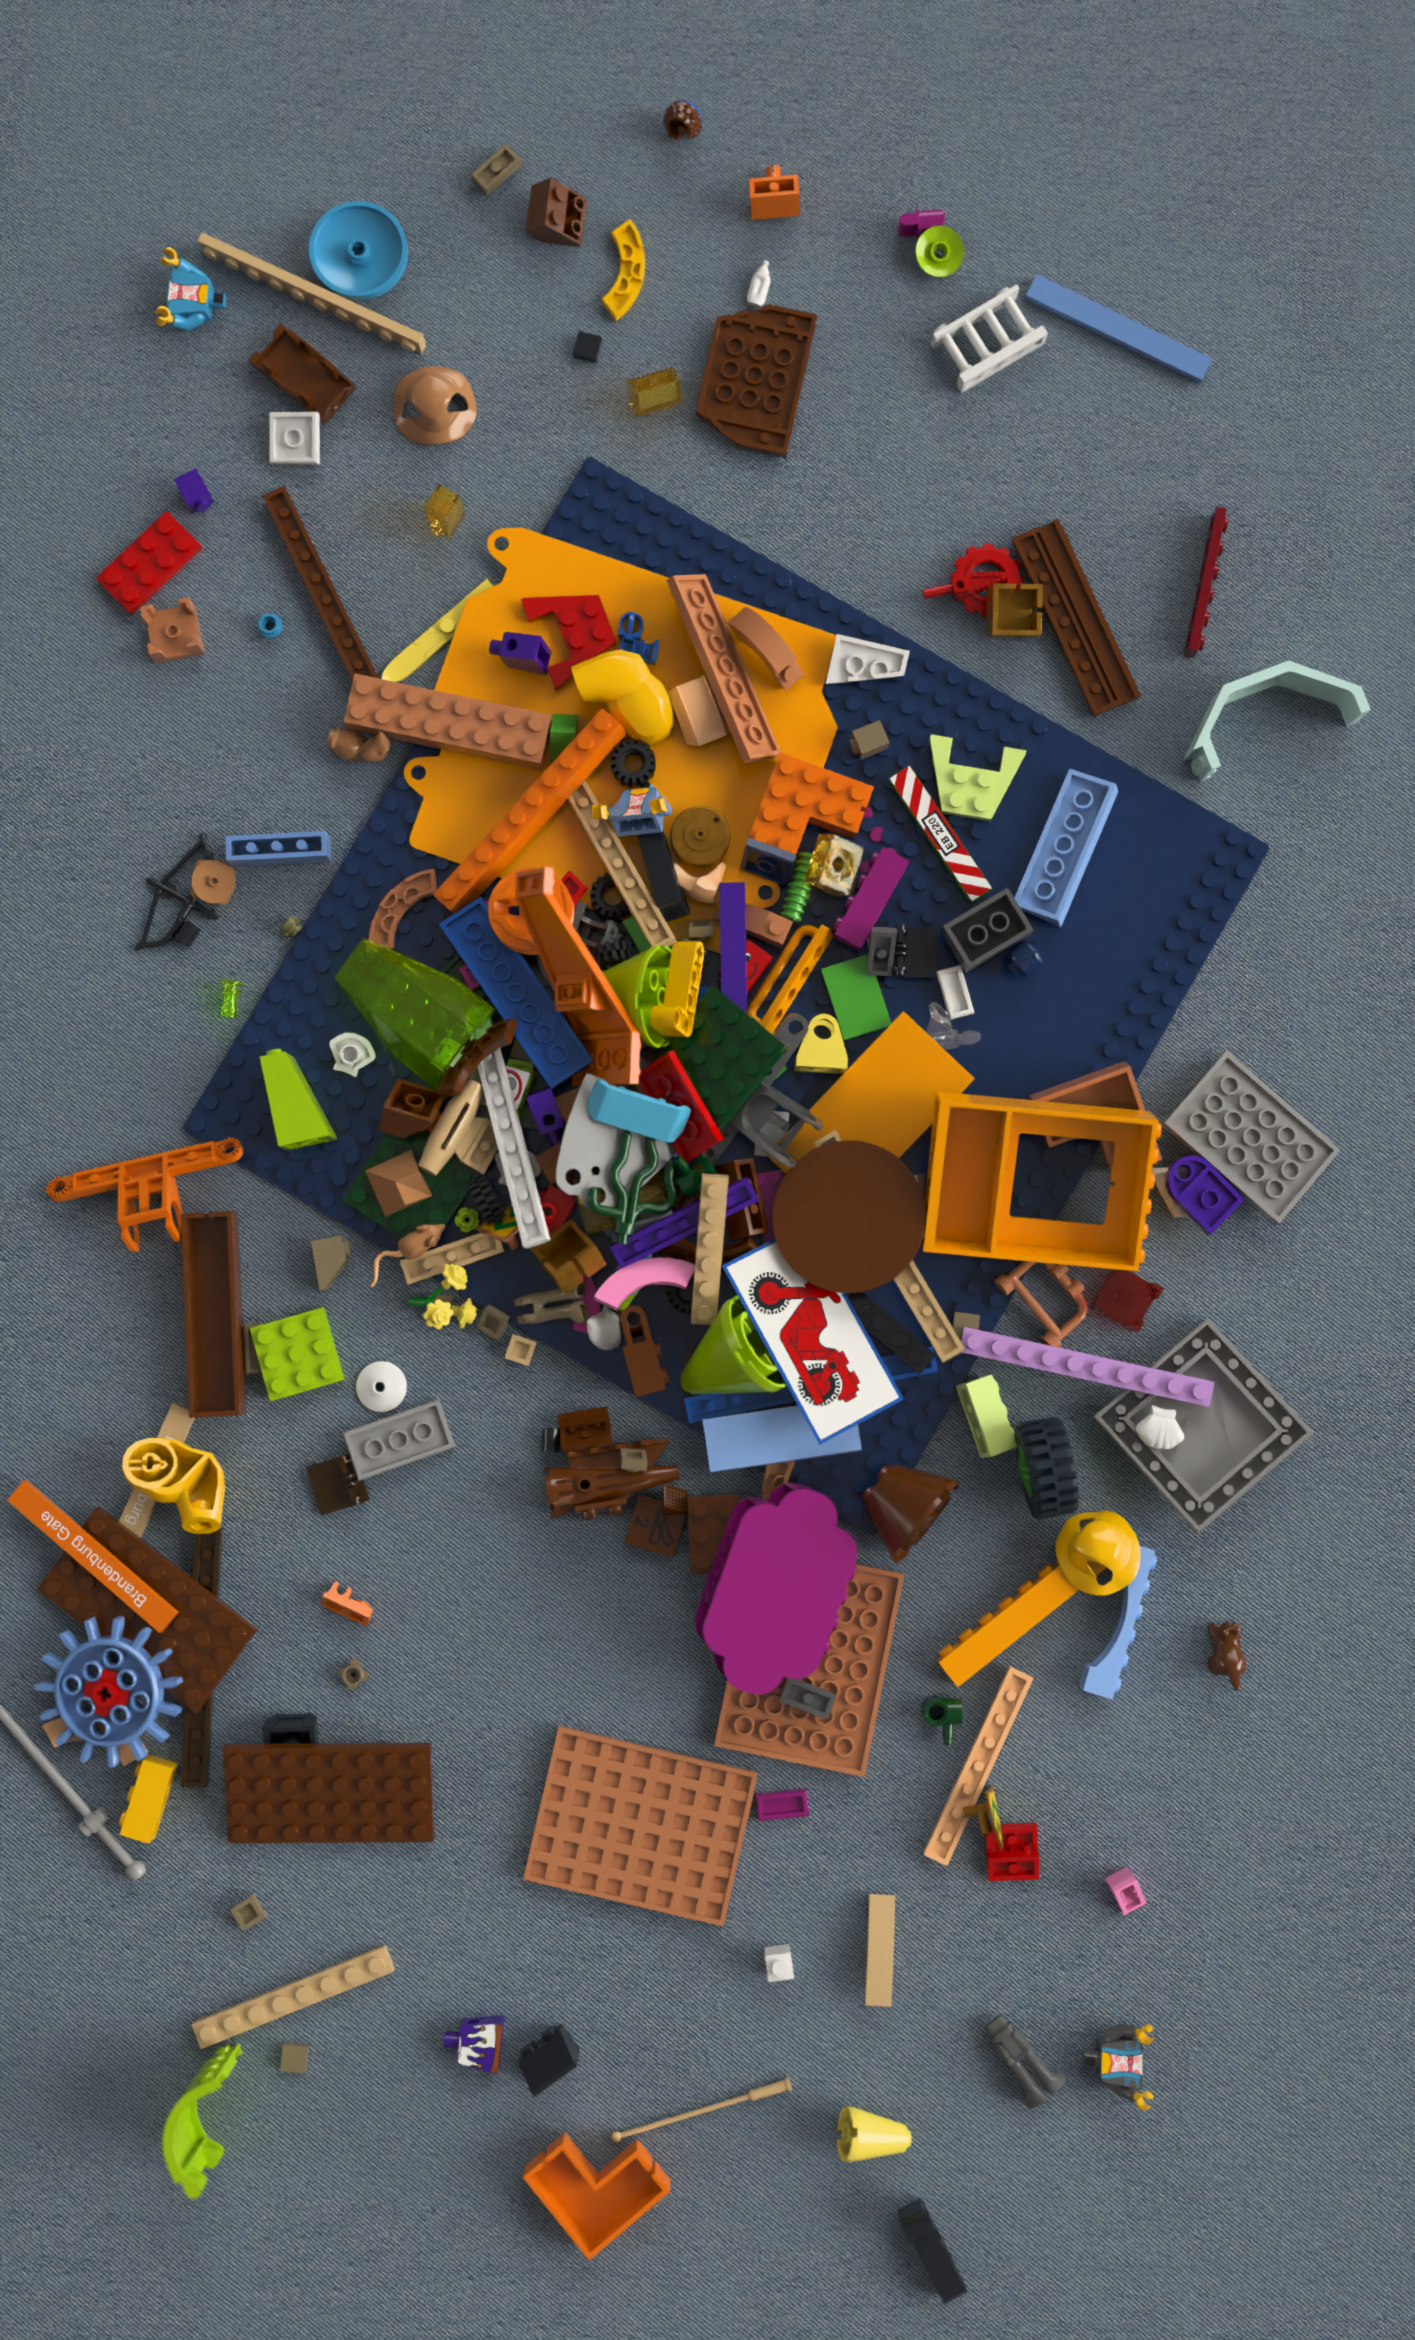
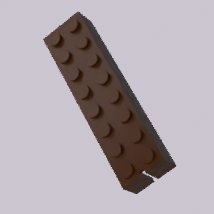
M220 1211L209 1212V1214L204 1212L181 1214L189 1418L246 1414L238 1212Z

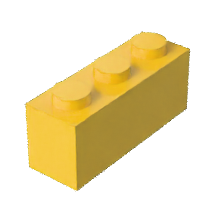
M148 1755L143 1761L140 1760L134 1774L138 1776L136 1784L131 1786L127 1795V1801H130L127 1811H123L119 1820V1826H122L120 1835L148 1844L155 1839L179 1763L153 1755Z

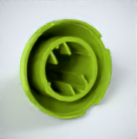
M738 1295L723 1304L682 1371L680 1384L686 1392L691 1394L776 1392L785 1387L786 1383Z

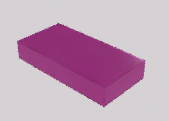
M806 1788L755 1793L758 1821L809 1816Z

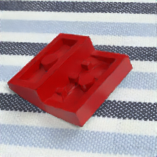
M990 1824L992 1832L985 1834L988 1881L1039 1880L1037 1824H1001L1003 1850L1000 1849L992 1824Z

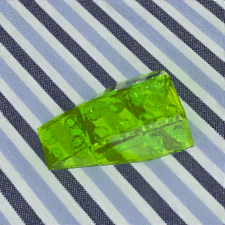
M362 938L334 977L396 1059L435 1090L439 1087L443 1076L449 1068L448 1066L476 1029H482L496 1010L458 979L366 938Z

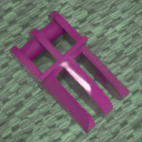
M916 206L915 212L905 213L900 216L898 234L901 237L916 236V242H918L919 237L927 229L934 226H944L945 213L941 209L918 211V206Z

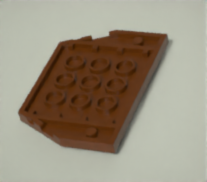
M769 304L762 306V309L749 312L744 310L734 315L728 314L717 317L696 407V415L738 448L786 458L818 314Z

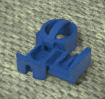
M635 612L625 613L619 621L618 638H621L619 650L639 654L646 664L656 665L660 640H656L653 644L645 643L641 639L644 630L642 617ZM629 619L628 630L625 632L623 630V623ZM634 619H637L640 623V629L632 634Z

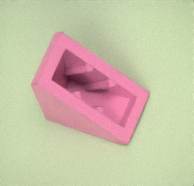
M1128 1867L1105 1878L1124 1915L1146 1904L1137 1879Z

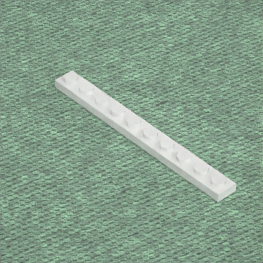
M488 1005L464 1013L471 1041L474 1038L476 1040L488 1033L487 1028L494 1025L491 1009ZM499 1048L482 1060L477 1067L522 1244L527 1249L550 1241L502 1051Z

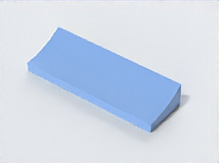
M1069 769L1014 897L1022 911L1042 918L1059 927L1062 926L1118 794L1115 783Z
M798 1405L703 1419L710 1473L862 1451L858 1424L819 1445Z

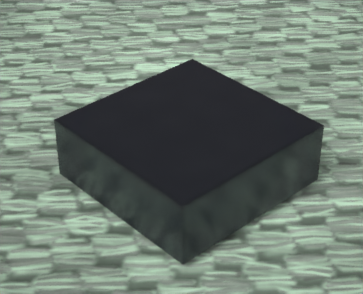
M578 331L573 358L597 363L603 341L602 336Z

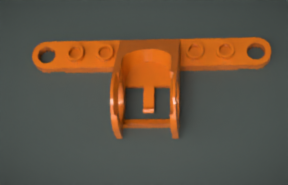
M228 1137L227 1140L225 1138L218 1142H206L75 1172L70 1176H58V1178L55 1177L53 1181L51 1180L47 1184L46 1192L52 1201L63 1202L118 1189L117 1222L121 1226V1238L132 1253L139 1252L140 1235L138 1224L166 1218V1229L172 1239L177 1243L182 1242L181 1214H183L175 1176L236 1162L242 1157L244 1149L237 1138L232 1137L231 1139ZM231 1147H235L234 1150L232 1151L233 1153H231V1152H230V1154H228V1153L226 1154V1153H225V1151H226L227 1149H229V1148H231ZM65 1186V1187H64L65 1190L62 1189L63 1192L59 1191V1193H58V1192L55 1193V1191H56L59 1187ZM162 1193V1208L150 1210V1195ZM136 1198H139L140 1213H137ZM171 1204H172V1206H173V1208H174V1210H175V1213H176L177 1222H178V1231H177V1229H176V1227H175V1224H174V1222H173L172 1213H171ZM133 1225L134 1241L128 1229V1226Z

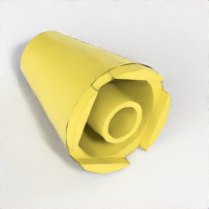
M853 2106L842 2108L837 2126V2131H842V2140H837L838 2154L841 2161L855 2162L904 2153L907 2147H910L911 2132L905 2124Z

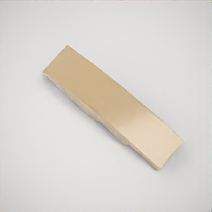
M869 1894L865 2006L891 2007L895 1895Z

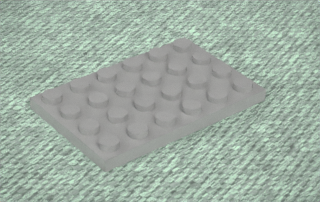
M1225 1051L1162 1124L1194 1154L1207 1160L1235 1190L1275 1225L1284 1219L1340 1152L1337 1146L1228 1051Z

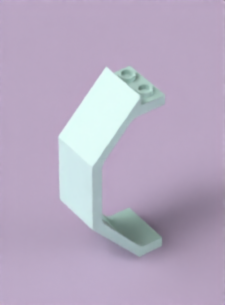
M1292 661L1283 662L1227 683L1221 687L1211 700L1183 762L1192 759V771L1195 776H1199L1200 781L1209 779L1210 775L1216 772V768L1221 766L1210 739V732L1225 704L1273 686H1281L1335 704L1340 709L1346 726L1357 723L1371 710L1362 687Z

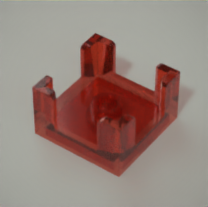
M1111 1269L1092 1301L1090 1308L1131 1332H1139L1145 1322L1142 1320L1153 1300L1159 1298L1164 1288L1153 1282H1147L1128 1270Z

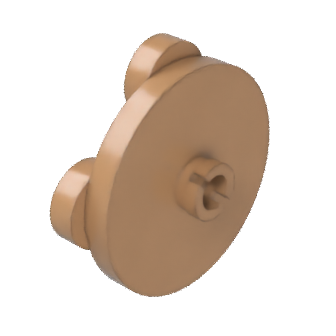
M199 860L195 864V869L191 876L190 895L194 899H200L209 904L226 905L230 901V896L233 894L236 885L234 868L218 860Z

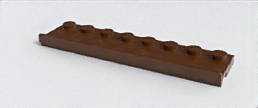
M1057 518L1045 526H1039L1014 537L1011 542L1030 583L1043 584V611L1093 718L1135 699H1139L1141 694L1060 520Z

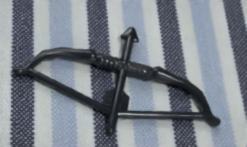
M205 833L200 834L199 842L160 882L151 877L146 878L149 884L156 887L141 942L135 946L136 951H139L141 948L161 947L171 941L181 929L192 908L207 915L206 919L216 920L219 918L214 908L209 910L196 903L198 899H194L190 894L186 897L176 892V886L168 882L201 846L204 847L207 853V860H214V854L205 840ZM159 894L167 899L175 897L184 902L177 915L178 918L168 934L157 942H146Z

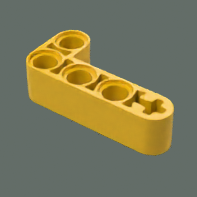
M677 941V943L673 944L663 1006H653L650 1013L651 1026L663 1036L689 1037L692 1033L704 959V947L700 941Z

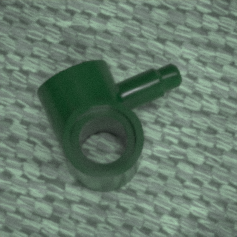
M677 1156L674 1159L677 1168L681 1172L675 1178L687 1198L701 1191L702 1174H717L711 1160L707 1157H697L690 1162L689 1166L681 1156Z
M930 1696L922 1704V1714L929 1724L933 1726L943 1725L944 1745L950 1746L952 1744L953 1725L962 1724V1699ZM934 1705L942 1707V1712L937 1717L929 1715V1710Z

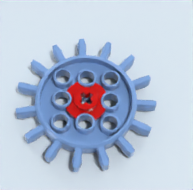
M118 1616L113 1619L111 1636H100L96 1618H89L84 1621L89 1641L81 1645L68 1629L62 1632L59 1638L68 1648L70 1654L65 1659L51 1652L43 1655L41 1661L57 1669L58 1673L55 1682L49 1680L41 1681L35 1685V1690L53 1692L56 1707L47 1709L39 1717L42 1721L50 1720L60 1715L67 1726V1729L55 1741L57 1746L69 1741L74 1734L85 1741L80 1755V1762L85 1763L92 1757L95 1746L107 1747L108 1767L114 1768L120 1763V1745L128 1743L136 1760L140 1761L148 1755L140 1740V1735L146 1731L160 1743L170 1736L155 1720L159 1712L168 1716H177L181 1713L182 1707L164 1702L163 1697L164 1688H173L182 1683L183 1679L180 1676L162 1678L157 1664L165 1661L173 1653L170 1648L158 1652L154 1657L143 1648L144 1643L150 1636L151 1628L146 1627L141 1630L135 1640L132 1641L123 1637L124 1617ZM111 1651H115L118 1654L119 1662L112 1660L110 1656ZM91 1664L98 1668V1676L90 1671ZM125 1673H129L132 1676V1684L125 1681ZM70 1678H74L77 1681L78 1689H74L70 1685ZM139 1694L143 1695L146 1698V1706H143L139 1703ZM84 1700H88L91 1703V1711L84 1707ZM118 1708L125 1711L126 1719L119 1717ZM97 1722H102L105 1725V1733L98 1729Z

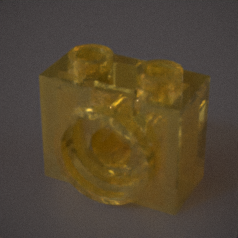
M819 834L805 882L834 896H850L858 867L861 864L864 848L835 834Z

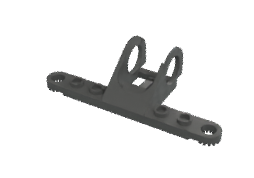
M797 1013L787 1015L779 1028L774 1032L773 1035L788 1047L726 1127H722L713 1120L724 1139L698 1157L709 1158L714 1166L740 1130L777 1161L791 1168L796 1166V1157L785 1151L805 1122L818 1131L824 1125L808 1109L772 1087L771 1084L808 1032V1023L802 1015ZM791 1021H800L802 1023L801 1031L798 1033L790 1032L788 1025ZM778 1104L799 1118L780 1145L759 1132L767 1120L783 1131H787L791 1124L773 1112Z

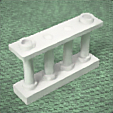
M1017 284L1010 289L1008 287L1003 288L993 299L949 325L943 324L934 331L931 346L935 348L943 343L960 369L956 385L961 393L1045 343L1048 333L1042 325L1037 329L1031 328L1014 302L1019 291ZM1004 306L1023 334L1022 338L1015 342L1009 339L993 314ZM982 319L986 320L1002 346L1001 350L995 354L989 353L972 326ZM962 331L965 332L981 357L980 362L974 366L968 365L952 339L953 336Z

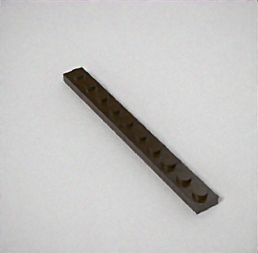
M223 1528L209 1534H195L192 1578L217 1598H219ZM214 1692L196 1714L185 1706L181 1787L206 1788L208 1786Z

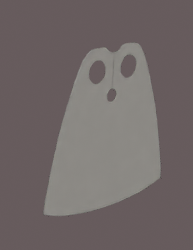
M586 1073L565 1128L557 1162L556 1181L560 1189L569 1195L579 1196L583 1201V1205L592 1211L587 1203L588 1190L592 1186L600 1187L606 1193V1198L600 1203L601 1205L610 1207L618 1205L617 1193L609 1181V1170L612 1163L618 1157L621 1135L625 1129L597 1121L589 1116L588 1099L595 1081L602 1078ZM630 1131L632 1137L629 1156L619 1173V1179L625 1187L628 1197L633 1177L648 1163L645 1135ZM655 1139L659 1162L656 1170L642 1182L641 1187L677 1153L671 1142ZM594 1166L600 1169L598 1175L592 1174L591 1170ZM570 1169H576L580 1172L581 1179L576 1185L568 1184L565 1179L566 1172Z

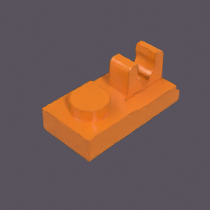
M334 1582L328 1593H324L321 1606L367 1627L374 1609L370 1608V1605L362 1600L355 1601L351 1599L352 1589L349 1587L346 1593L339 1595L337 1592L339 1582Z

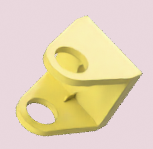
M819 1014L811 1020L808 1026V1032L794 1061V1071L844 1074L847 1070L848 1057L838 1022L831 1015ZM817 1026L827 1027L830 1030L831 1037L828 1039L818 1038L814 1033V1028Z

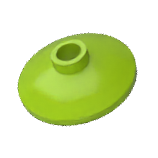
M940 225L927 229L920 236L916 245V259L919 266L925 273L933 277L940 278L953 274L960 267L964 258V244L961 237L955 230L947 226ZM935 250H940L943 256L937 258L934 254Z

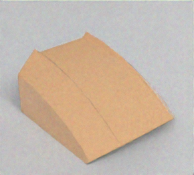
M707 675L676 686L668 692L674 716L687 745L701 746L729 733L727 722L719 708V703L709 684Z

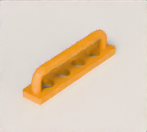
M805 925L798 928L749 1004L747 1013L772 1034L833 938V934L828 927L821 925L818 929L814 926ZM806 935L812 936L813 939L763 1019L756 1016L757 1010L802 938Z

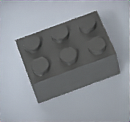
M1008 888L943 925L940 930L965 974L1027 938L1034 931Z

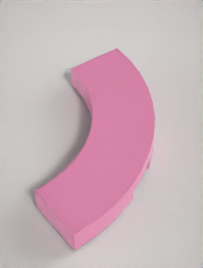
M650 1258L634 1262L611 1275L599 1288L594 1296V1300L617 1311L628 1296L647 1285H672L686 1290L694 1274L695 1264L674 1258Z

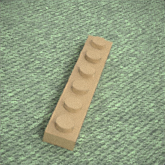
M702 1174L690 1317L691 1324L711 1325L717 1316L728 1175Z

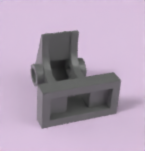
M581 901L577 903L574 911L573 927L586 947L597 948L598 944L601 943L603 946L607 941L613 943L614 940H618V943L625 941L626 932L620 929L619 923L611 920H606L605 924L593 921L586 917L589 909L587 904ZM592 928L605 932L604 938L600 943L588 940Z

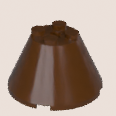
M899 1465L885 1466L876 1477L879 1482L876 1486H870L864 1492L861 1499L865 1501L864 1507L894 1563L899 1564L908 1555L907 1551L913 1544L916 1545L951 1500L952 1497L949 1492L952 1489L955 1491L958 1489L959 1481Z

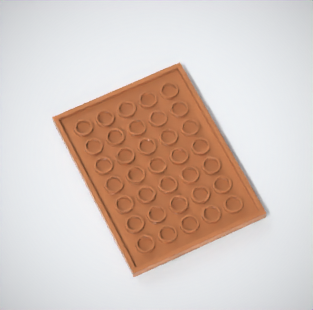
M855 1563L856 1572L852 1581L848 1582L846 1601L844 1605H840L837 1613L839 1616L838 1624L835 1630H831L828 1639L830 1640L828 1652L822 1656L819 1666L812 1674L799 1679L837 1695L828 1720L779 1701L787 1677L783 1676L779 1685L772 1691L759 1695L739 1690L727 1680L714 1746L865 1777L905 1574Z

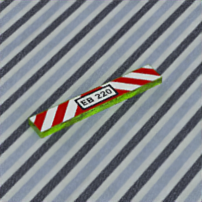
M907 766L888 779L889 783L970 903L993 889L911 766Z

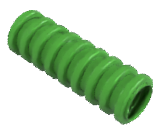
M808 852L798 853L797 867L793 870L795 875L791 876L793 882L789 883L788 897L784 899L786 904L782 906L784 911L780 912V916L793 921V923H798L802 920L800 917L804 913L802 908L806 907L804 901L808 900L807 893L811 890L809 885L813 884L811 878L815 877L816 863L820 861L816 855Z

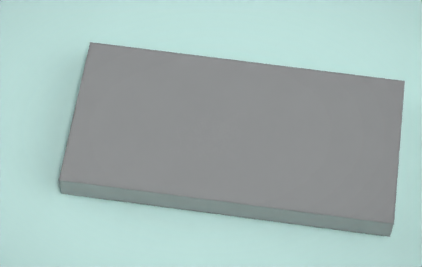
M440 1399L343 1432L358 1481L456 1447Z

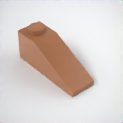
M720 901L712 917V919L717 920L719 922ZM746 903V934L781 949L793 921Z

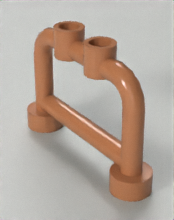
M1022 1261L1006 1276L1000 1274L993 1280L995 1286L1004 1295H1008L1012 1290H1015L1048 1330L1040 1338L1045 1345L1061 1348L1060 1341L1079 1325L1087 1315V1302L1081 1294L1085 1288L1078 1279L1074 1278L1071 1281L1065 1274L1069 1271L1067 1265L1043 1263L1048 1268L1051 1276L1058 1280L1063 1286L1065 1293L1076 1302L1078 1307L1077 1312L1060 1328L1057 1327L1018 1279L1037 1262Z

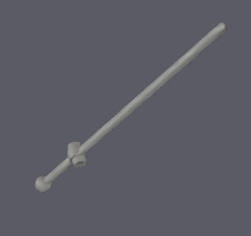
M0 1704L1 1722L83 1817L84 1821L79 1825L80 1830L87 1837L97 1833L126 1867L125 1873L127 1878L131 1881L138 1880L146 1872V1867L141 1861H134L105 1827L104 1823L109 1819L107 1813L101 1807L91 1811Z

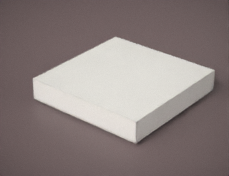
M269 412V463L320 464V414L318 412Z

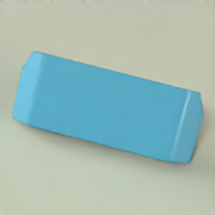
M603 1079L595 1081L588 1099L589 1116L593 1119L664 1142H674L680 1136L691 1113V1109L687 1106L677 1107L666 1103L664 1099H655L627 1090L623 1086H618V1088L610 1086Z

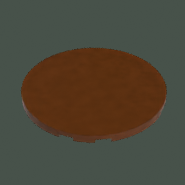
M850 1140L825 1144L808 1152L797 1161L794 1168L788 1170L778 1187L774 1199L772 1212L773 1231L781 1254L792 1269L803 1279L831 1292L862 1293L888 1284L910 1265L924 1237L926 1207L921 1188L915 1176L897 1156L871 1143Z

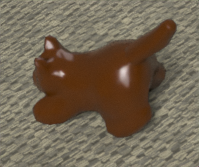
M1224 1622L1218 1627L1215 1623H1211L1208 1632L1214 1645V1655L1208 1659V1668L1215 1676H1229L1231 1685L1238 1691L1240 1689L1239 1675H1242L1246 1670V1658L1240 1649V1625L1237 1622L1232 1624Z

